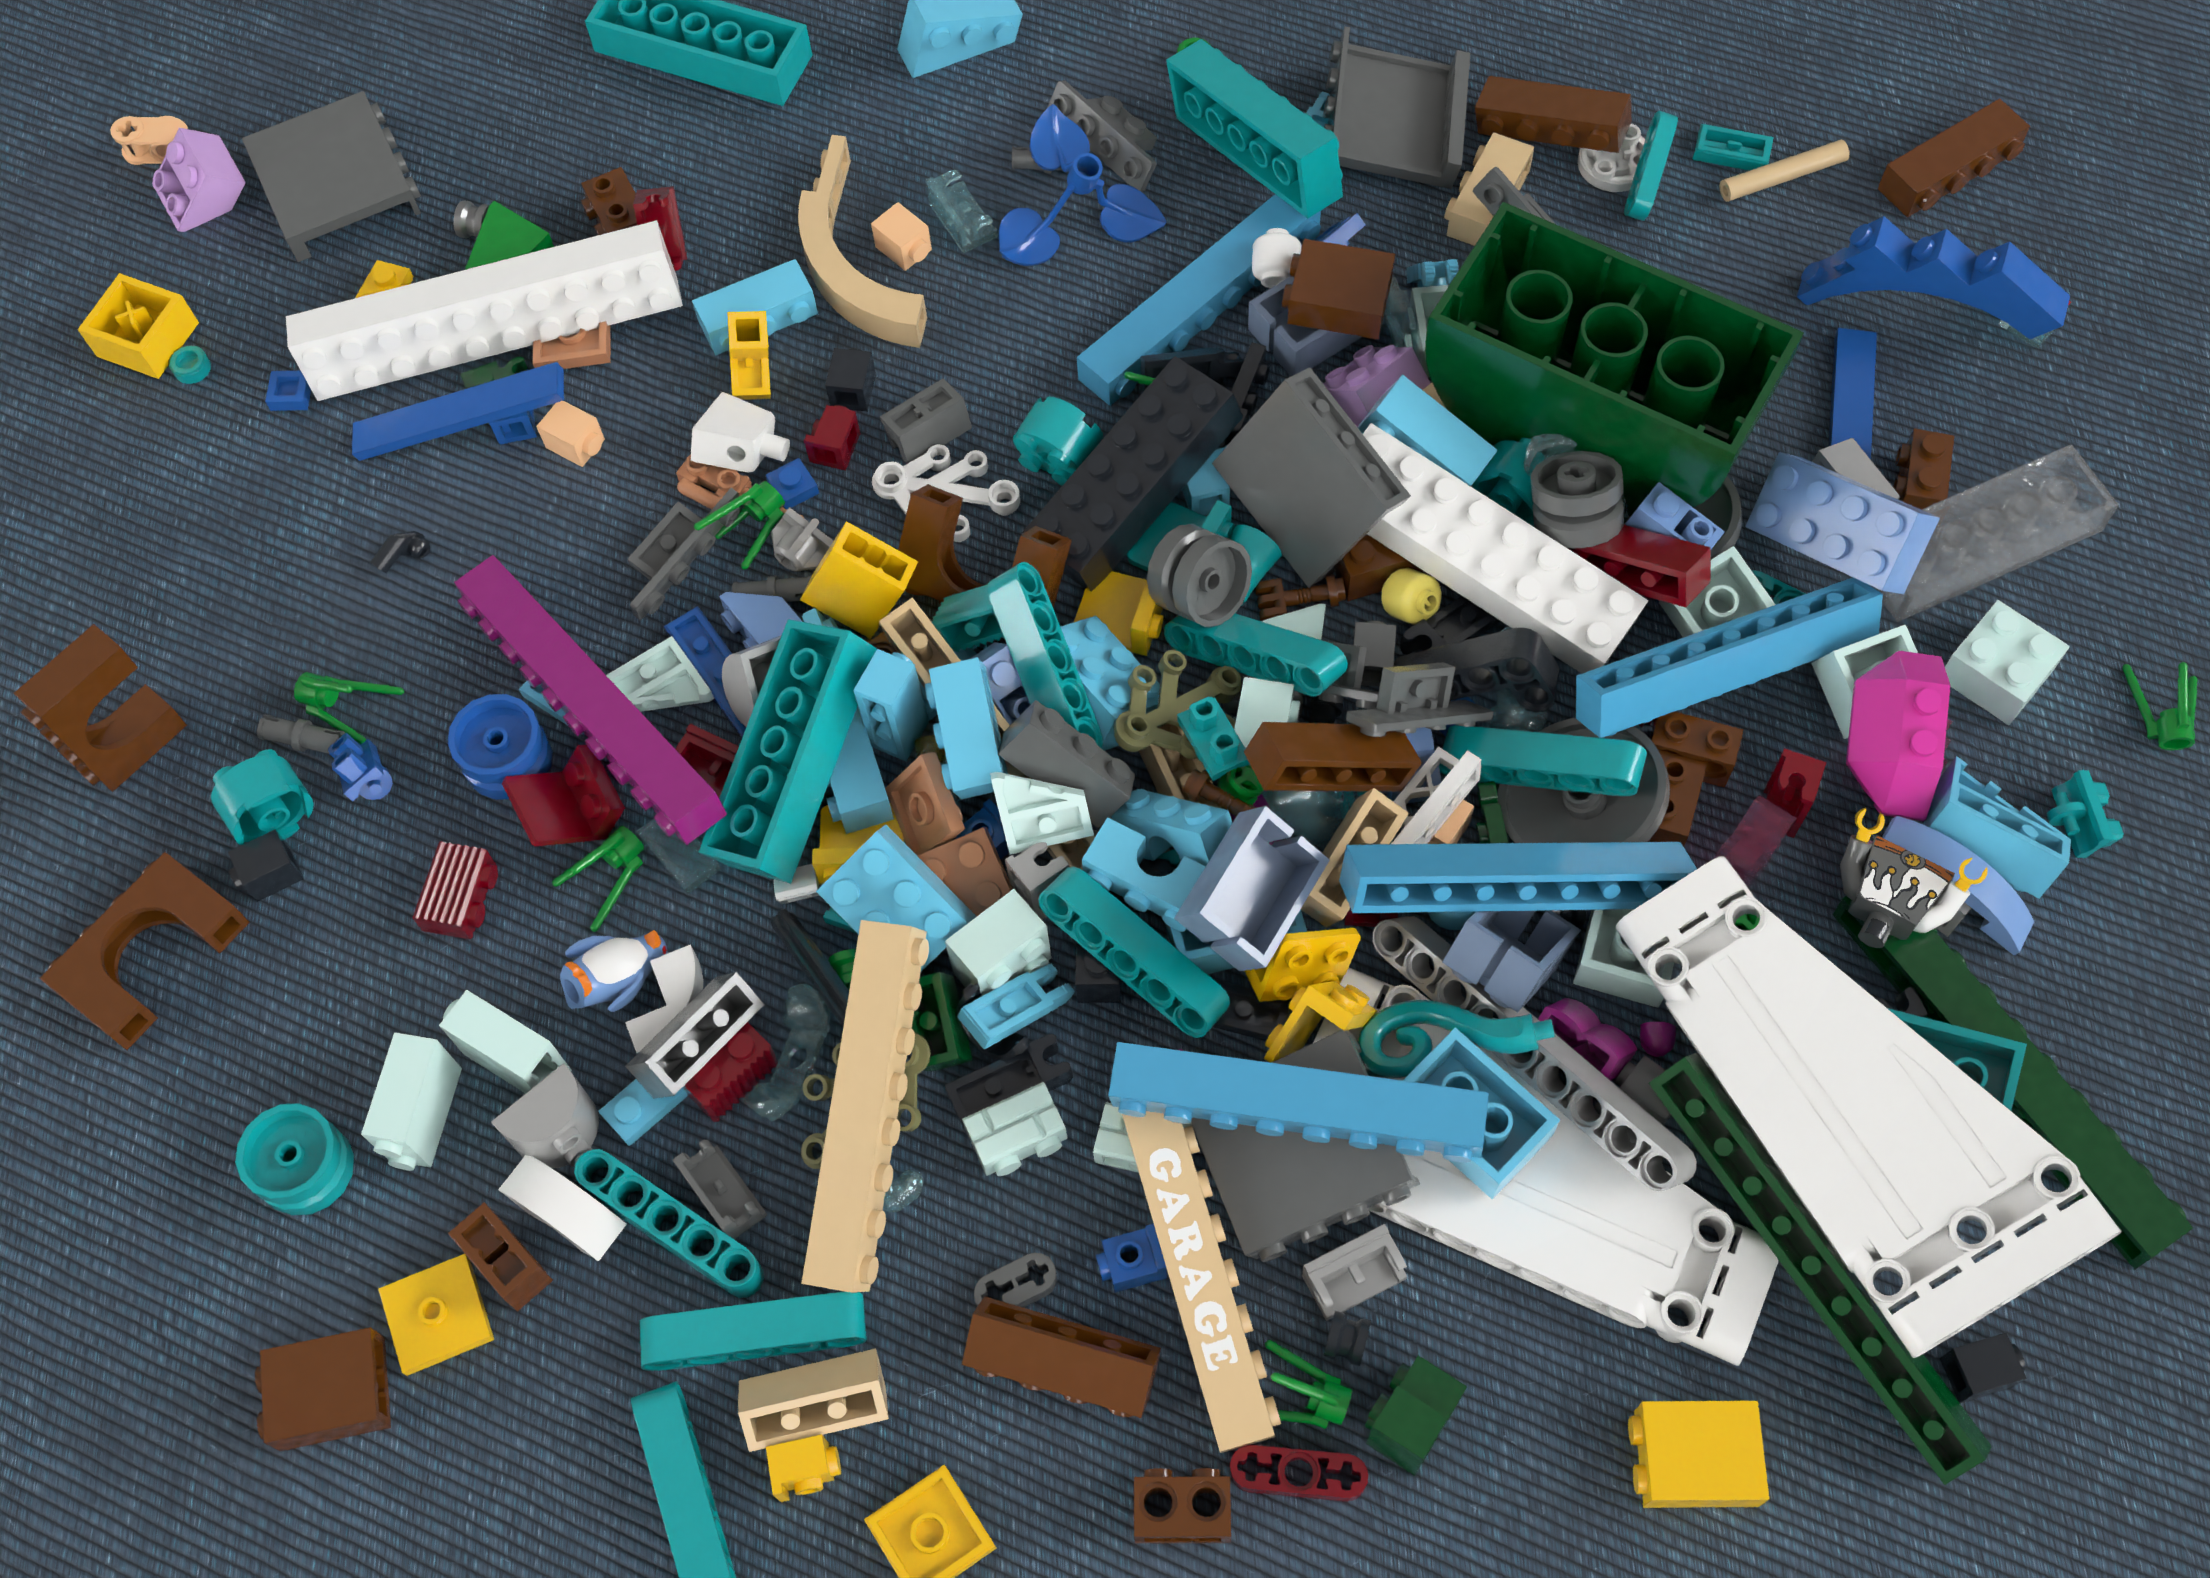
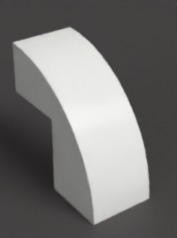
M691 945L650 961L666 1006L625 1022L637 1054L703 990L702 970Z
M525 1155L498 1189L529 1215L552 1227L579 1250L597 1261L601 1259L626 1226L623 1220L604 1205L533 1156Z

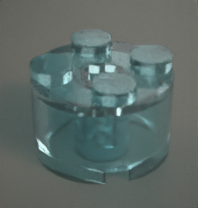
M1264 790L1262 792L1264 799L1269 804L1270 810L1295 830L1289 838L1302 836L1315 848L1333 837L1353 803L1359 797L1357 791Z

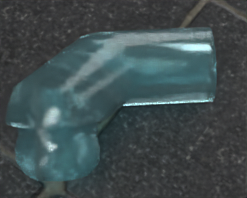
M909 1169L893 1180L889 1190L885 1192L883 1210L899 1212L915 1201L922 1192L924 1184L922 1175L918 1171Z

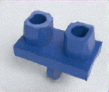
M345 733L330 745L328 752L334 758L331 764L332 770L340 776L343 794L352 802L359 794L366 799L376 800L383 798L390 792L393 784L391 774L387 768L382 766L377 747L369 739L359 745L349 734Z

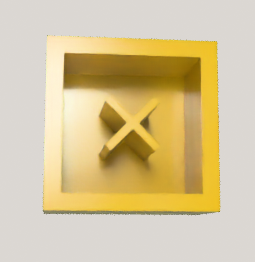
M119 273L80 325L78 331L97 357L159 379L169 366L172 354L184 345L199 322L182 295Z

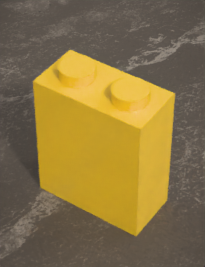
M846 521L815 569L800 600L871 639L880 626L879 621L889 614L905 591L918 561Z
M1758 1401L1641 1402L1634 1410L1635 1416H1629V1440L1631 1445L1638 1446L1639 1464H1634L1633 1485L1635 1493L1642 1494L1643 1508L1760 1507L1769 1500Z

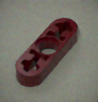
M1246 1445L1234 1453L1230 1462V1476L1233 1483L1242 1491L1249 1493L1348 1502L1360 1497L1368 1483V1471L1364 1462L1352 1454ZM1250 1456L1257 1458L1258 1466L1272 1468L1271 1457L1281 1458L1277 1469L1279 1485L1269 1484L1272 1473H1257L1255 1481L1246 1480L1245 1472L1239 1471L1237 1467L1238 1465L1246 1464L1247 1457ZM1302 1460L1311 1467L1313 1476L1307 1485L1297 1487L1288 1482L1285 1477V1468L1291 1461ZM1319 1462H1327L1328 1465L1325 1473L1332 1474L1340 1473L1343 1465L1351 1466V1473L1359 1476L1360 1482H1352L1350 1490L1341 1489V1481L1326 1479V1489H1318L1317 1485L1321 1474Z

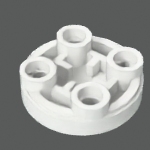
M1630 124L1619 153L1580 148L1578 168L1583 178L1601 190L1609 192L1630 190L1645 141L1641 136L1639 127Z

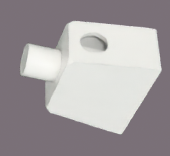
M721 392L692 428L691 461L749 473L755 471L765 456L784 461L789 451L790 440L774 435L775 416L772 412Z

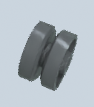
M1565 452L1545 459L1536 465L1531 473L1532 500L1534 502L1532 505L1533 525L1536 529L1564 547L1572 549L1593 547L1605 543L1619 534L1624 525V507L1621 497L1623 494V474L1621 465L1613 458L1596 452Z
M1194 524L1179 525L1168 532L1154 550L1147 574L1149 595L1157 606L1202 626L1212 627L1221 625L1235 614L1243 604L1249 590L1252 575L1250 556L1243 545L1231 539L1212 533Z

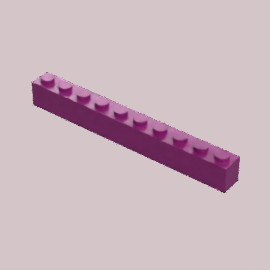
M494 555L454 582L462 595L457 601L469 618L473 619L478 616L481 619L478 625L491 642L497 638L502 642L498 646L512 665L518 661L522 664L519 670L533 688H536L538 685L542 686L544 690L541 694L555 712L561 708L566 713L563 719L577 736L584 733L588 737L585 743L596 758L601 761L606 757L611 762L607 767L622 786L629 782L634 787L630 792L638 804L645 811L651 807L657 813L654 819L668 837L675 833L685 845H688L727 815L716 792Z

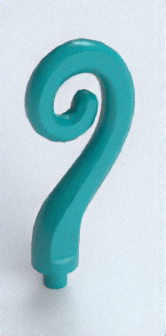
M1411 1000L1393 1004L1372 1016L1360 1031L1357 1042L1362 1051L1359 1053V1056L1371 1072L1386 1078L1407 1077L1433 1050L1432 1039L1427 1032L1420 1027L1408 1025L1428 1024L1438 1026L1450 1032L1457 1028L1475 1045L1489 1051L1506 1054L1539 1050L1538 1040L1555 1037L1552 1019L1534 1022L1532 1014L1502 1019H1489L1443 1002ZM1396 1029L1397 1041L1401 1045L1412 1046V1050L1405 1056L1391 1057L1385 1055L1382 1051L1381 1045L1383 1040Z

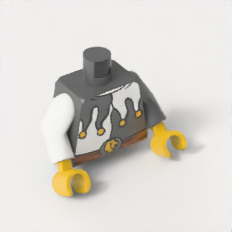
M1866 808L1859 810L1855 815V823L1859 830L1857 835H1851L1840 863V873L1844 894L1851 899L1848 912L1852 916L1864 921L1858 937L1866 945L1882 948L1889 935L1900 940H1907L1913 931L1927 933L1950 921L1969 897L1970 892L1968 889L1970 886L1981 883L1986 878L1987 867L1978 879H1969L1965 875L1964 868L1973 858L1966 859L1961 863L1959 867L1960 878L1956 882L1952 881L1955 873L1876 835L1874 840L1871 841V834L1878 833L1884 827V816L1880 813L1876 825L1872 828H1865L1862 825V818L1865 815Z

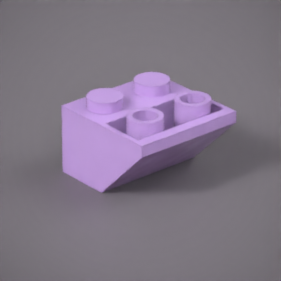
M179 128L173 141L168 144L166 156L160 168L155 171L152 182L177 231L186 232L231 211L246 183L219 135Z
M1373 345L1363 347L1353 355L1354 360L1347 366L1339 367L1327 374L1325 377L1326 382L1323 383L1357 427L1375 403L1402 374L1422 390L1431 384L1413 348L1395 347L1394 345L1386 347H1373Z

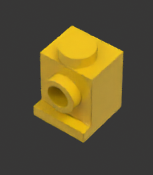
M822 1434L766 1447L772 1493L780 1502L790 1500L788 1492L795 1489L796 1495L816 1493L824 1489L823 1483L834 1481V1476L841 1475L837 1447H829V1443Z

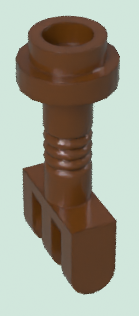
M1334 574L1327 575V584L1287 591L1283 590L1282 578L1259 582L1255 587V592L1259 596L1257 598V606L1261 609L1259 612L1260 621L1287 614L1286 607L1310 603L1311 601L1317 602L1330 599L1331 607L1339 606L1338 602L1346 601L1343 577L1334 578Z
M1194 769L1183 787V791L1189 794L1188 799L1192 802L1197 803L1203 797L1209 802L1217 804L1218 807L1221 806L1222 809L1229 810V813L1237 817L1239 812L1257 808L1239 798H1235V796H1231L1230 793L1228 794L1223 789L1210 782L1211 777L1206 770L1200 772Z

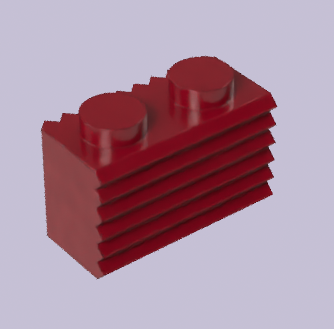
M440 841L438 843L412 918L422 931L470 940L473 938L475 927L479 928L484 921L485 905L483 901L486 899V893L488 889L494 888L498 878L497 865L488 851L483 848L478 849L474 846H462L450 842Z
M747 1022L683 1086V1089L713 1122H719L720 1116H726V1110H733V1104H739L740 1098H746V1092H752L753 1086H759V1080H765L766 1074H772V1068H778L779 1062L770 1044Z

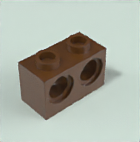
M1674 711L1656 718L1649 739L1658 750L1707 763L1703 782L1725 788L1736 764L1744 729Z
M485 1202L448 1233L498 1294L517 1312L553 1281L501 1218Z
M1154 1468L1144 1470V1477H1134L1135 1544L1231 1543L1230 1476H1220V1470L1200 1468L1191 1471L1192 1477H1173L1172 1470ZM1204 1493L1215 1496L1220 1503L1218 1512L1210 1517L1198 1515L1192 1506L1195 1498ZM1154 1494L1166 1495L1172 1502V1508L1169 1513L1162 1517L1150 1515L1145 1509V1503L1150 1496Z

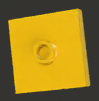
M466 1254L378 1288L400 1368L406 1376L494 1340L474 1270Z
M945 1464L864 1519L899 1578H955L997 1549Z

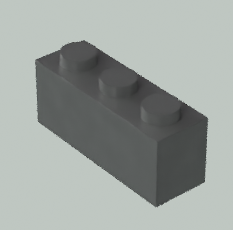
M1035 700L1004 731L998 755L1030 779L1084 790L1091 824L1097 828L1105 822L1107 817L1110 818L1131 798L1135 774L1122 760L1110 756L1097 745L1093 738L1077 731L1065 722L1057 711L1045 707L1039 701Z
M737 972L715 977L625 1067L653 1099L675 1096L765 1004Z

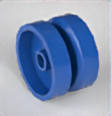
M493 694L473 700L457 713L449 727L448 746L452 758L462 770L468 783L481 795L495 800L509 799L502 785L506 776L548 773L551 768L553 750L543 727L540 726L534 711L519 698L507 694Z

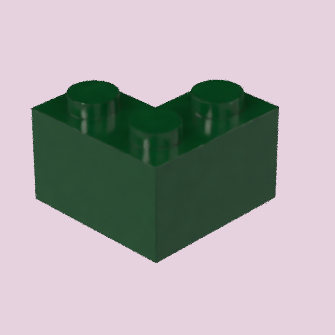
M938 972L920 977L919 984L922 988V998L918 1009L914 1010L912 1029L914 1033L921 1035L927 1041L930 1048V1060L924 1071L932 1072L973 1061L968 1038L957 1017L956 1008L959 1003V997L954 976Z
M1419 1355L1411 1367L1402 1363L1389 1385L1394 1390L1391 1397L1384 1393L1380 1395L1367 1417L1369 1419L1364 1426L1371 1431L1366 1444L1414 1476L1467 1388L1466 1385Z

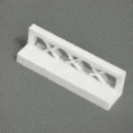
M1438 747L1393 801L1406 810V804L1410 799L1429 796L1414 816L1406 817L1401 825L1404 829L1391 844H1428L1480 780L1482 759L1466 751L1459 760ZM1441 763L1451 771L1439 785L1433 786L1431 774ZM1426 781L1427 787H1421Z

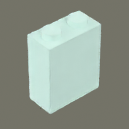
M468 990L463 993L460 999L454 1000L447 1007L443 1021L439 1024L441 1029L465 1056L525 1094L563 1063L572 1071L549 1040Z
M394 1033L361 1133L374 1146L373 1150L376 1153L384 1155L388 1159V1164L398 1169L412 1171L415 1165L432 1167L462 1068L437 1039Z

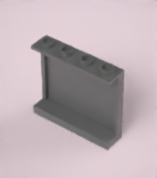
M1345 26L1340 41L1334 40L1331 47L1329 62L1335 63L1334 68H1330L1326 90H1330L1332 93L1331 96H1327L1323 112V118L1329 119L1328 124H1324V128L1331 130L1339 141L1338 155L1340 166L1452 189L1462 166L1470 53L1456 50L1451 64L1446 65L1348 44L1350 27Z
M364 91L242 138L283 235L298 262L312 257L306 245L307 241L407 201L410 202L415 215L421 214L415 199L421 197L412 176L404 178L403 174L408 173L409 169L400 151L393 154L392 149L398 147L389 127L381 129L380 125L386 123L377 102L370 105Z
M1311 368L1285 379L1212 463L1265 533L1279 546L1283 556L1308 588L1325 579L1327 575H1332L1336 571L1333 567L1387 513L1403 505L1411 497Z
M1340 1030L1272 1062L1368 1076L1359 1056V1053L1362 1051L1357 1039L1348 1030ZM1191 1119V1125L1244 1255L1255 1259L1261 1258L1262 1262H1268L1286 1254L1287 1249L1285 1246L1302 1239V1242L1305 1244L1326 1236L1329 1233L1326 1227L1343 1220L1345 1225L1364 1219L1370 1215L1368 1208L1384 1201L1386 1206L1399 1203L1412 1195L1410 1192L1411 1188L1420 1185L1418 1178L1412 1175L1404 1155L1396 1152V1146L1377 1144L1376 1149H1361L1350 1146L1348 1139L1330 1137V1142L1318 1143L1303 1139L1302 1133L1284 1131L1283 1136H1268L1256 1132V1126L1238 1124L1237 1129L1226 1130L1211 1126L1210 1120Z

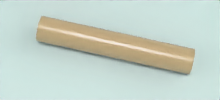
M1841 139L1721 180L1719 185L1721 196L1726 202L1845 162L1849 159L1848 145Z

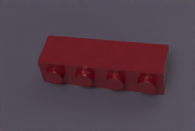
M1623 525L1619 534L1605 543L1586 548H1567L1639 595L1685 608L1701 593L1711 580V547L1628 525Z

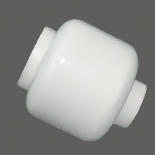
M1269 229L1266 234L1259 236L1253 243V275L1261 281L1263 286L1272 288L1289 278L1292 257L1294 253H1301V242L1296 237L1290 235L1285 229Z

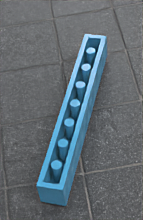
M1273 195L1077 356L1078 380L1109 406L1120 397L1128 396L1138 382L1126 379L1124 374L1127 371L1141 374V356L1182 351L1193 336L1201 330L1208 329L1214 323L1216 317L1227 308L1230 309L1236 306L1242 296L1253 286L1261 285V281L1252 273L1253 243L1259 236L1266 234L1269 229L1282 228L1287 230L1290 235L1296 237L1302 246L1304 239L1314 240L1318 236L1321 229V211L1307 219L1279 196Z
M1852 577L1577 675L1576 719L1599 738H1603L1820 659L1835 650L1879 634L1883 594L1870 585Z
M1681 842L1346 845L1339 882L1352 913L1636 909L1697 870Z
M1117 1042L1108 1096L1112 1106L1119 1107V1113L1133 1117H1144L1146 1111L1163 1113L1164 1119L1176 1123H1191L1192 1118L1210 1120L1211 1126L1220 1129L1235 1130L1238 1124L1256 1126V1132L1268 1136H1283L1284 1131L1302 1133L1303 1139L1312 1142L1328 1143L1330 1142V1137L1348 1139L1350 1146L1361 1149H1376L1377 1144L1396 1146V1152L1405 1155L1422 1156L1424 1155V1150L1443 1153V1158L1446 1160L1466 1163L1471 1162L1472 1157L1481 1158L1489 1092Z

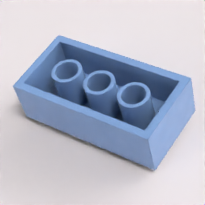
M1779 452L1745 527L1881 591L1904 594L1940 518L1807 459Z

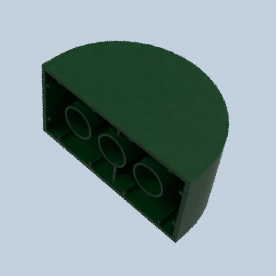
M1503 202L1430 314L1426 332L1425 355L1430 378L1445 408L1492 446L1501 441L1519 442L1522 438H1528L1540 446L1541 454L1546 458L1565 452L1576 451L1596 452L1613 458L1622 467L1623 494L1621 497L1624 516H1632L1658 482L1693 508L1715 494L1723 484L1789 367L1804 332Z

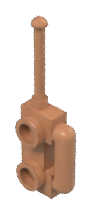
M691 454L676 472L679 480L677 484L678 491L711 510L730 488L736 490L740 496L752 487L751 479L747 475L742 476L733 469L691 461ZM700 485H702V486H704V487H706V488H708V489H710V490H712V491H714V492H716V493L714 494V493H712V492L706 490L705 488L701 487ZM783 507L780 508V510L783 513L787 511V509Z

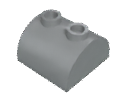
M781 636L731 654L723 663L722 682L726 698L732 711L745 727H747Z
M563 1063L491 1121V1123L523 1158L525 1155L533 1156L550 1168H560L569 1164L572 1167L575 1166L578 1158L583 1153L592 1150L591 1145L598 1132L599 1117L594 1102Z

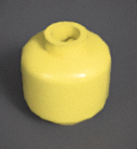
M1402 568L1393 572L1385 581L1382 588L1381 601L1384 610L1390 616L1415 625L1422 619L1427 620L1436 614L1441 604L1442 592L1440 584L1433 576L1411 568Z

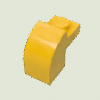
M766 311L727 312L732 396L741 400L771 399Z

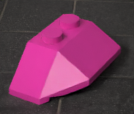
M1897 651L1854 682L1846 765L1863 790L1875 803L1873 805L1879 814L1882 813L1885 816L1891 817L1900 816L1918 821H1925L1943 769L1950 696V682L1942 657Z

